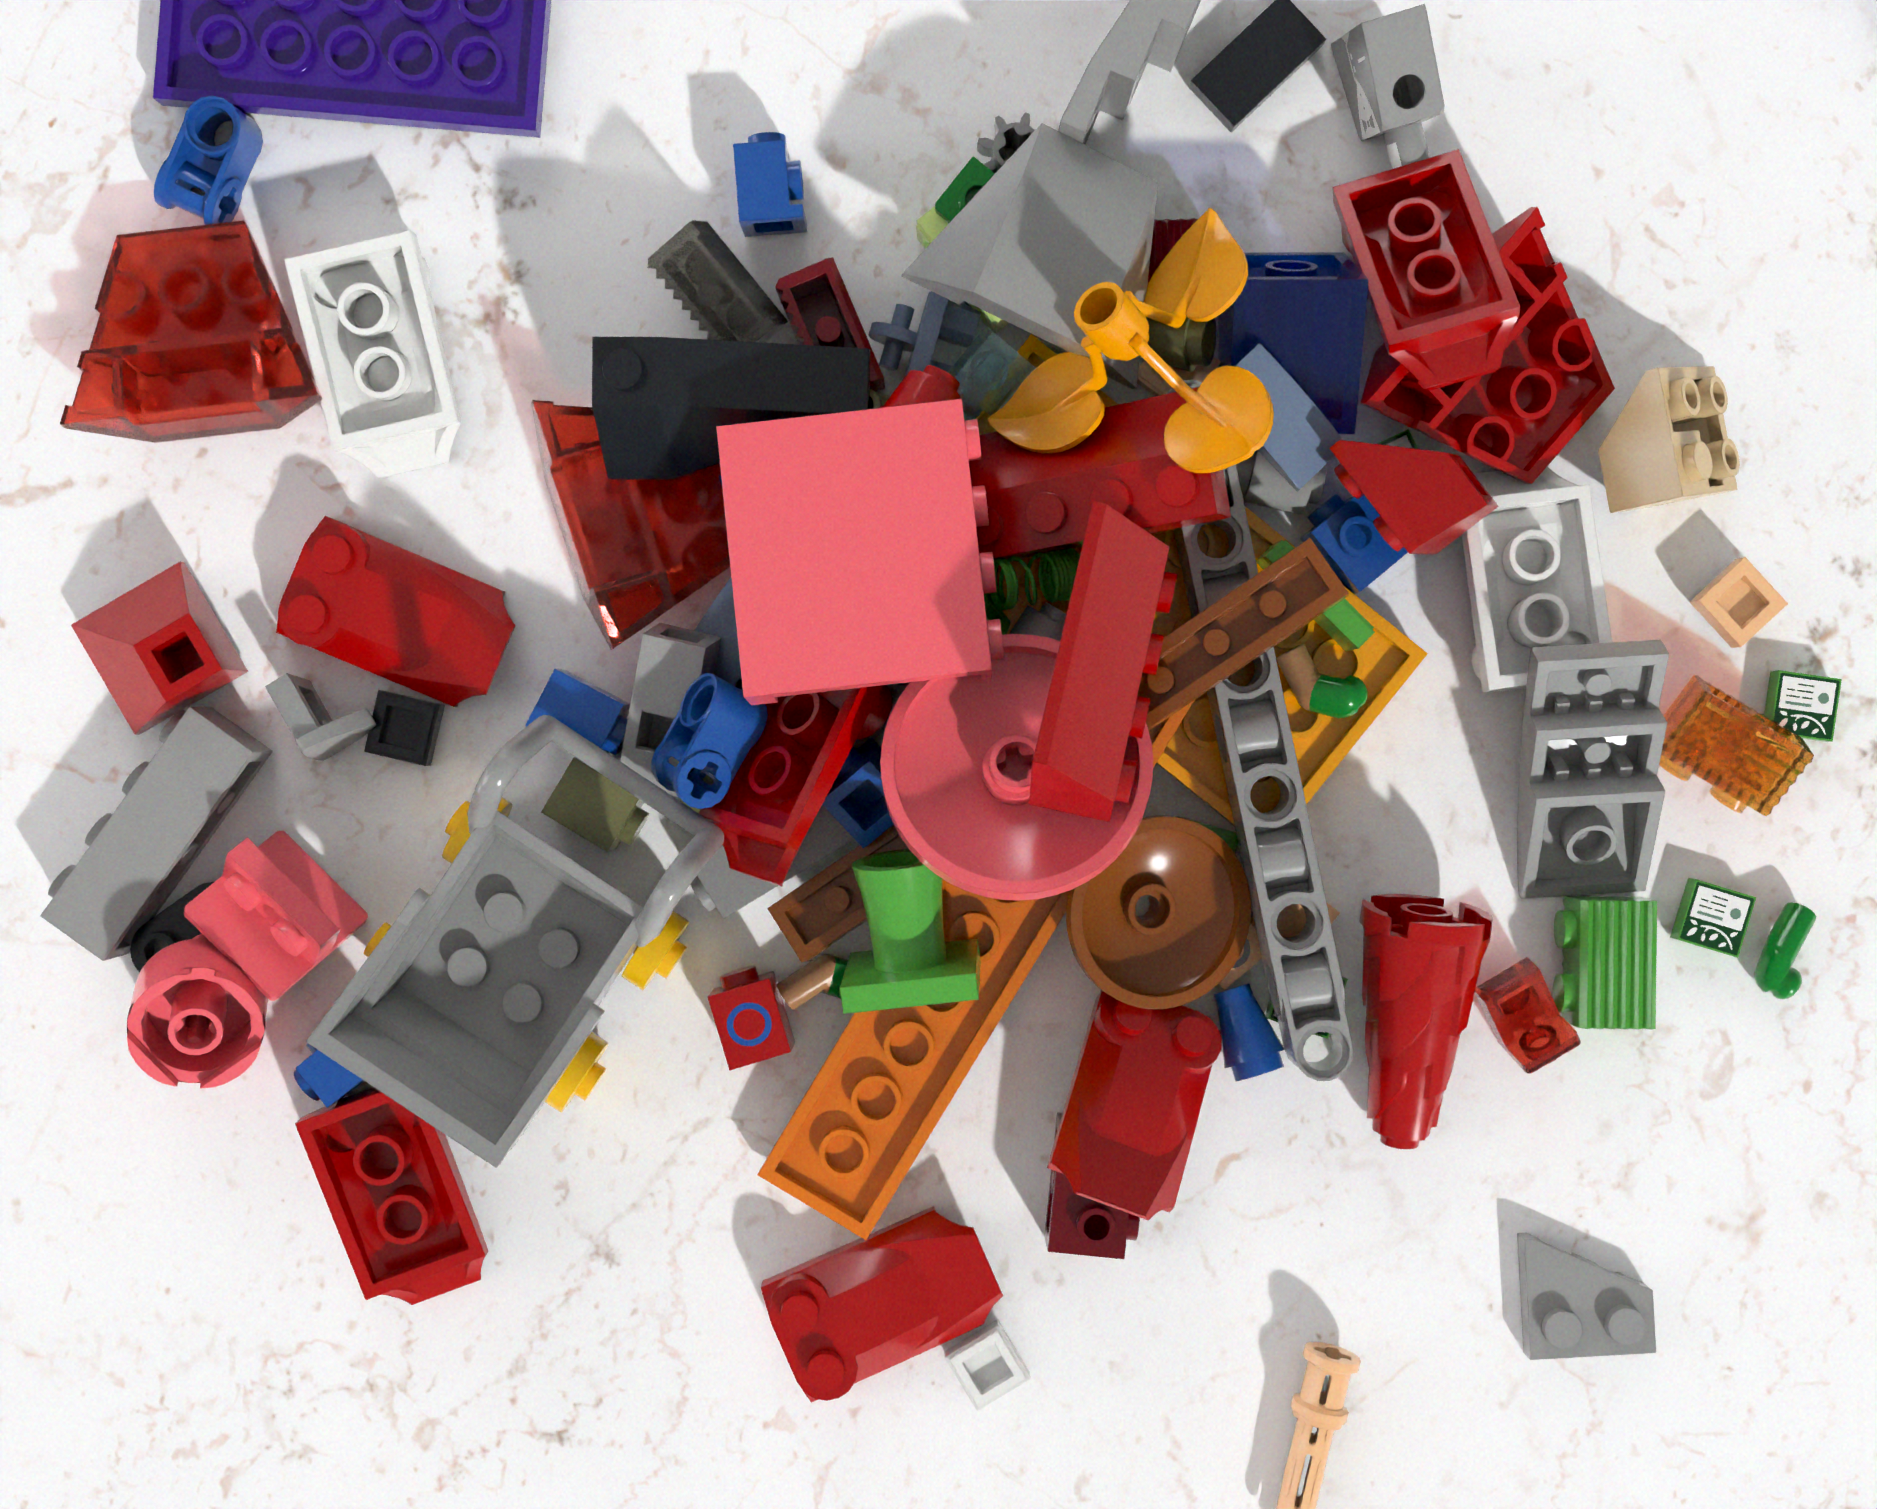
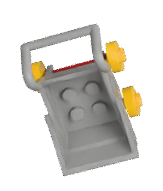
M542 715L509 740L490 761L476 785L471 803L465 801L457 809L446 826L445 833L450 835V838L443 850L442 858L451 863L450 867L431 895L418 888L391 926L386 922L377 930L364 950V955L368 957L306 1041V1043L495 1168L502 1163L508 1152L516 1145L544 1102L562 1113L575 1095L585 1101L607 1069L599 1064L598 1061L609 1042L592 1032L605 1010L599 1007L600 1003L632 953L634 955L621 977L642 991L656 973L665 979L670 975L687 949V946L679 942V939L690 922L673 910L689 885L724 842V833L717 825L550 715ZM551 741L695 836L666 870L644 907L508 818L512 809V803L502 797L505 789L518 770Z

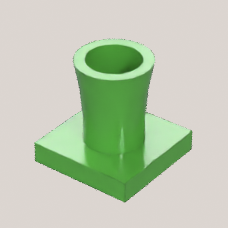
M909 849L881 852L854 861L852 869L865 908L872 950L850 952L840 986L843 1014L979 1000L981 961L978 939L945 942L942 902L943 879L922 864Z

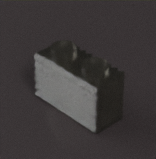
M692 220L648 258L647 268L657 269L656 278L665 279V289L674 290L673 299L682 300L681 310H691L690 320L699 321L698 330L707 331V340L766 343L789 322L707 221Z

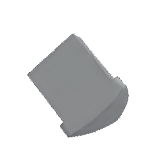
M286 673L265 686L301 753L311 759L320 761L328 759L364 737L377 725L367 708L332 720L310 680Z

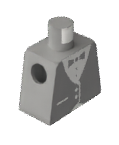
M1421 4L1360 23L1331 44L1357 134L1361 141L1384 135L1392 169L1430 158L1422 122L1444 113L1445 104L1425 4Z

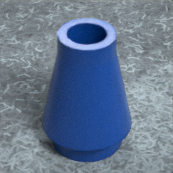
M1250 983L1213 994L1218 1007L1224 1068L1231 1067L1235 1081L1245 1080L1284 1067L1280 1051L1285 1050L1284 1046L1254 997Z

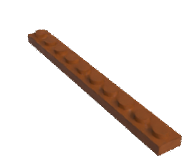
M1311 538L1164 637L1156 676L1142 673L1138 696L1151 698L1146 719L1148 731L1349 596V592ZM894 824L864 849L859 845L767 908L801 963L809 961L867 922L863 900L852 869V863L860 858L881 852L909 849L899 836Z

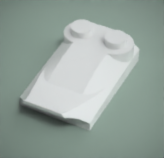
M408 230L284 259L333 451L343 453L367 467L377 478L389 477L450 462L452 444L461 424V418L429 288L431 283L430 269L425 258L421 255L417 235Z
M1548 466L1532 484L1523 483L1499 470L1473 473L1499 506L1462 534L1476 642L1472 651V666L1475 675L1481 680L1482 692L1525 689L1531 647L1612 642L1590 484L1577 485L1557 475Z

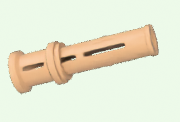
M1308 1342L1304 1346L1303 1356L1308 1361L1301 1391L1292 1396L1290 1405L1293 1416L1297 1418L1284 1469L1276 1509H1316L1334 1430L1341 1429L1342 1425L1347 1422L1349 1412L1344 1407L1350 1377L1352 1373L1359 1371L1361 1363L1357 1355L1344 1348L1323 1342ZM1329 1375L1327 1388L1325 1391H1322L1325 1376ZM1313 1427L1317 1428L1315 1433H1312ZM1310 1454L1302 1494L1298 1496L1297 1491L1306 1455Z

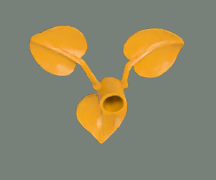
M1208 208L1183 234L1152 275L1147 286L1144 302L1139 301L1131 291L1124 292L1113 282L1098 283L1086 290L1076 303L1074 320L1078 327L1087 335L1082 339L1081 346L1089 354V358L1070 352H1063L1044 361L1027 376L1010 400L988 418L990 425L1009 442L1028 451L1058 453L1071 449L1091 435L1104 416V403L1096 392L1103 388L1108 380L1102 353L1110 359L1122 361L1131 360L1140 355L1187 401L1170 416L1164 431L1165 449L1169 457L1179 467L1193 473H1212L1252 457L1254 452L1260 449L1266 442L1271 432L1274 418L1271 397L1257 376L1238 366H1221L1210 372L1201 383L1197 392H1195L1148 345L1149 323L1147 318L1173 328L1181 327L1186 317L1195 322H1206L1222 314L1241 294L1248 277L1247 259L1245 253L1229 233L1219 215L1212 208Z

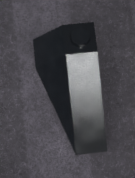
M593 337L592 408L607 477L610 480H678L696 474L695 471L720 464L716 426L867 410L870 407L869 348L670 337Z

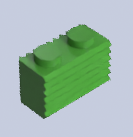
M1564 896V910L1557 911L1554 918V939L1557 947L1563 949L1564 959L1562 966L1564 971L1563 974H1556L1553 982L1554 1005L1558 1012H1562L1563 1021L1582 1029H1656L1657 901L1632 896Z

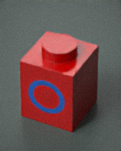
M749 966L721 975L719 978L722 986L714 988L707 998L729 1071L790 1053L794 1047L795 1039L782 996L776 985L778 983L774 971L758 975L756 966Z

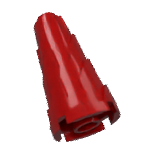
M1382 894L1371 896L1370 902L1365 899L1362 900L1359 922L1364 929L1362 1001L1363 1006H1366L1365 1048L1369 1067L1367 1118L1372 1119V1130L1380 1134V1141L1392 1148L1415 1149L1419 1146V1141L1425 1140L1429 1136L1431 1128L1437 1127L1443 1094L1453 1070L1460 1034L1468 1024L1481 962L1491 940L1492 915L1466 903L1460 902L1458 918L1453 917L1451 910L1443 908L1444 898L1409 894Z

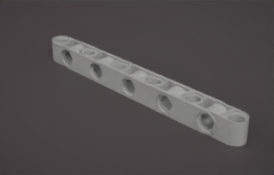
M1184 380L1191 388L1200 387L1202 383L1197 380ZM1171 388L1166 394L1173 393L1176 391L1173 388ZM1236 464L1223 469L1231 518L1173 529L1191 618L1258 574ZM1215 525L1226 533L1229 547L1222 558H1211L1200 550L1197 543V535L1202 526ZM1274 647L1253 660L1254 675L1247 685L1240 687L1232 684L1226 678L1207 691L1243 869L1249 885L1251 907L1267 985L1279 1022L1283 1046L1288 1059L1307 1077L1317 1081H1331L1340 1077L1349 1068L1353 1059V1045L1345 1011L1343 980ZM1269 776L1277 782L1280 788V799L1272 810L1261 813L1253 806L1250 792L1253 784L1258 779ZM1300 904L1306 914V924L1303 930L1296 936L1282 937L1277 929L1279 913L1289 905ZM1328 1032L1332 1039L1330 1053L1321 1061H1306L1303 1055V1047L1306 1040L1315 1033Z

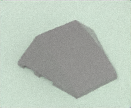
M1042 123L906 269L901 277L959 305L966 301L1070 353L1089 358V354L1081 346L1082 339L1087 335L1078 327L1074 320L1076 303L1086 290L1102 282H1113L1124 292L1131 291L1139 301L1144 302L1148 285L1158 182ZM1102 353L1107 377L1133 390L1136 389L1140 355L1134 359L1122 361L1110 359Z

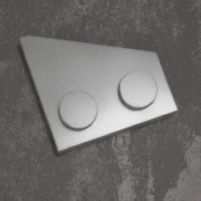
M1517 1233L1523 1353L1530 1360L1656 1353L1654 1301L1651 1288L1619 1272L1605 1269L1575 1253L1570 1254L1547 1244L1531 1234Z

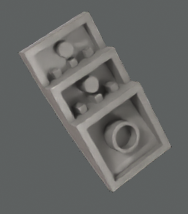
M1130 0L1090 60L1062 117L1059 132L1086 145L1100 111L1124 120L1147 63L1171 72L1201 0Z
M1661 640L1531 647L1523 709L1518 786L1517 877L1518 893L1521 899L1646 890L1665 796V789L1657 773L1667 727V721L1661 713L1659 705L1669 652Z

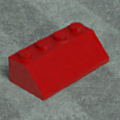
M1199 387L1192 388V389H1193L1195 392H1197V390H1198ZM1177 392L1105 407L1104 416L1091 435L1080 444L1063 452L1037 453L1028 451L1009 442L997 431L979 435L981 460L969 461L971 485H985L989 526L976 527L979 553L992 552L993 560L998 558L1008 559L1012 556L1024 559L1033 557L1034 554L1039 552L1045 553L1053 550L1080 548L1083 545L1093 501L1109 505L1148 533L1231 518L1223 469L1212 473H1193L1179 467L1169 457L1164 443L1165 427L1175 410L1187 402Z
M1092 502L1032 761L1029 805L1110 822L1114 800L1125 803L1129 802L1137 762L1124 760L1128 736L1141 739L1143 737L1151 698L1138 696L1142 673L1156 676L1164 635L1151 633L1156 611L1169 614L1178 574L1164 571L1169 546L1105 503Z

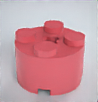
M199 934L189 940L171 944L153 955L143 966L137 977L127 1018L129 1052L136 1064L147 1075L163 1084L177 1087L178 1082L201 1083L200 1088L223 1085L240 1076L255 1061L264 1037L268 998L203 934Z

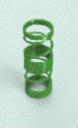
M1072 548L1047 551L1045 553L1039 552L1033 555L1028 565L1020 557L1016 556L1009 557L1008 559H994L997 592L990 593L994 604L1003 611L1013 609L1018 601V580L1015 570L1010 563L1012 561L1020 562L1025 568L1026 597L1032 606L1036 604L1037 588L1030 569L1033 561L1039 557L1041 559L1038 567V578L1042 594L1046 600L1051 603L1070 600L1080 558L1079 553ZM999 565H1000V566L1002 567V569H1001L1000 577H999V590H998L997 573H998V567H999ZM1004 575L1007 584V598H1005L1003 592ZM1029 579L1033 590V600L1030 596Z

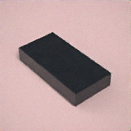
M1275 0L1190 81L1188 88L1232 133L1324 45L1326 38L1291 0Z

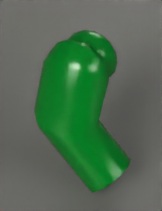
M1793 902L1785 904L1767 937L1755 968L1754 978L1756 984L1762 992L1770 991L1777 999L1792 997L1802 984L1800 972L1791 966L1816 921L1815 913L1808 907Z

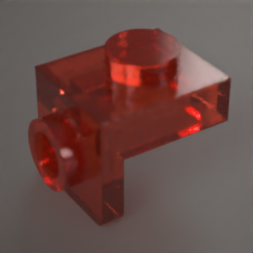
M1528 957L1475 988V995L1497 1042L1525 1073L1530 1074L1580 1045L1581 1040L1577 1031L1558 1012L1540 969Z

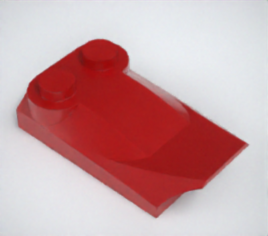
M1459 149L1334 186L1333 204L1341 223L1342 242L1353 256L1389 355L1404 365L1422 386L1430 391L1496 372L1502 365L1503 354L1509 335L1520 315V305Z
M324 516L305 542L282 596L278 610L276 633L288 637L297 644L309 646L445 704L457 707L461 701L467 698L487 695L516 625L511 620L504 605L503 597L505 591L333 518Z
M887 685L777 697L778 703L766 704L768 711L766 726L758 741L751 747L731 782L728 793L719 803L699 811L700 815L723 831L724 842L722 845L726 852L729 868L774 885L783 886L802 842L856 739H864L873 735L886 722L892 706V695Z
M1101 990L1094 1003L1047 1168L1064 1174L1069 1180L1074 1194L1148 1221L1161 1210L1170 1213L1176 1203L1211 1067L1221 1051L1222 1038L1220 1030L1215 1023L1203 1013L1183 1005L1168 1009L1138 1008L1123 1003Z
M374 1087L342 1098L328 1108L324 1106L301 1117L295 1123L365 1300L378 1295H387L414 1305L481 1280V1268L483 1260L488 1253V1248L444 1133Z
M934 1206L871 1233L867 1240L859 1238L765 1279L760 1287L772 1327L797 1383L810 1402L818 1399L828 1401L840 1398L851 1389L853 1384L984 1325L993 1306L1003 1297L974 1227L959 1225L946 1219L936 1212Z

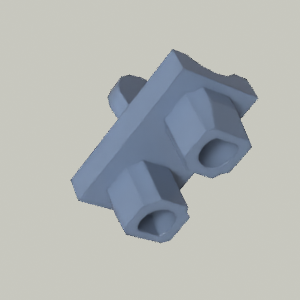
M931 291L928 293L917 333L909 330L915 309L904 304H896L891 324L884 322H873L871 324L868 336L884 345L879 366L897 371L902 352L907 351L911 352L904 378L910 370L923 372L926 365H933L951 374L961 384L964 369L932 360L937 339L970 348L981 312L963 302L959 305Z

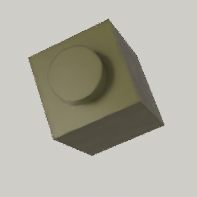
M573 757L541 811L544 815L606 852L617 849L621 841L630 846L649 816V813L641 808L644 804L643 801L576 757Z

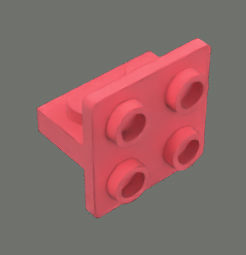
M277 831L258 847L248 837L227 853L222 876L191 900L184 908L185 918L225 957L232 961L252 981L255 987L271 1001L280 998L362 927L368 918L367 912L284 831Z

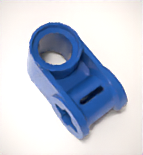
M201 97L193 102L185 113L184 121L170 154L163 162L154 184L155 202L166 209H173L177 206L204 219V224L207 228L216 232L226 229L238 212L242 192L256 159L261 153L263 138L261 129L256 121L221 97ZM232 120L233 132L231 137L224 144L215 146V131L225 121ZM197 188L205 192V194L201 196L192 192V190Z
M705 673L699 676L686 691L680 710L662 742L655 749L651 765L656 781L667 790L676 792L678 798L690 807L704 809L719 803L728 793L731 782L749 750L762 735L768 717L766 704L750 705L743 697V690L714 674ZM670 757L679 761L677 767L669 763ZM706 775L714 780L712 785L703 780Z

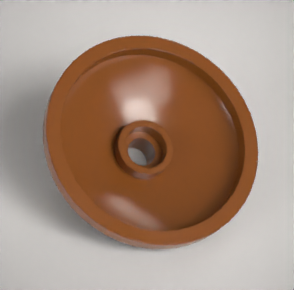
M1167 815L1143 817L1135 835L1113 863L1088 882L1069 890L1066 907V925L1069 942L1073 954L1085 975L1093 984L1111 997L1128 1005L1145 1009H1168L1185 1005L1197 1000L1216 987L1227 976L1238 960L1245 945L1251 921V895L1244 869L1233 850L1221 837L1207 827L1194 821ZM1147 895L1150 901L1149 909L1144 915L1138 916L1136 913V903L1142 896Z

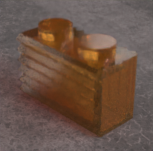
M1693 675L1663 715L1667 721V727L1659 765L1681 780L1688 781L1694 774L1713 785L1709 790L1710 794L1720 803L1738 813H1743L1746 807L1749 806L1764 816L1771 814L1773 807L1779 804L1781 796L1788 792L1789 786L1796 782L1797 776L1804 772L1805 766L1812 762L1814 756L1803 738L1799 735L1792 733L1786 727L1770 720L1764 714L1748 707L1742 701H1738L1733 696L1726 694L1697 675Z

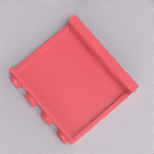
M962 399L716 426L743 697L750 705L778 703L777 697L979 674H981L982 680L992 679L991 661L1004 660L1000 619H986L984 594L997 592L992 552L979 553L976 527L989 526L985 485H971L969 461L981 460V446L977 419L964 420Z

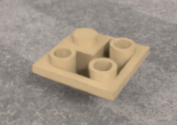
M1714 366L1662 367L1651 369L1644 373L1598 450L1610 513L1638 510L1738 490L1735 476L1739 472V455L1733 441L1728 439L1723 415L1728 405L1727 392L1722 380L1716 376Z

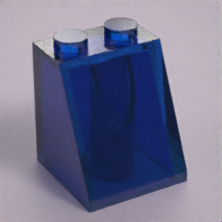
M1246 252L1245 256L1248 263L1246 284L1236 301L1218 316V360L1221 361L1218 367L1236 366L1260 343L1308 395L1338 434H1355L1369 279L1345 252Z

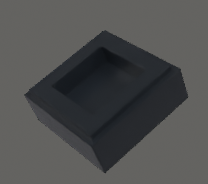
M378 690L372 715L377 725L368 733L364 752L423 766H431L445 705Z

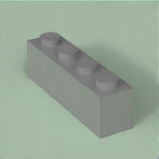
M189 707L187 711L181 710L177 712L166 723L159 735V740L163 742L162 746L150 762L141 763L128 776L122 787V792L126 794L113 814L108 813L94 824L85 838V844L89 846L76 866L70 865L56 877L48 890V895L52 897V900L40 917L102 961L123 956L130 952L131 941L136 931L156 916L273 752L212 707Z

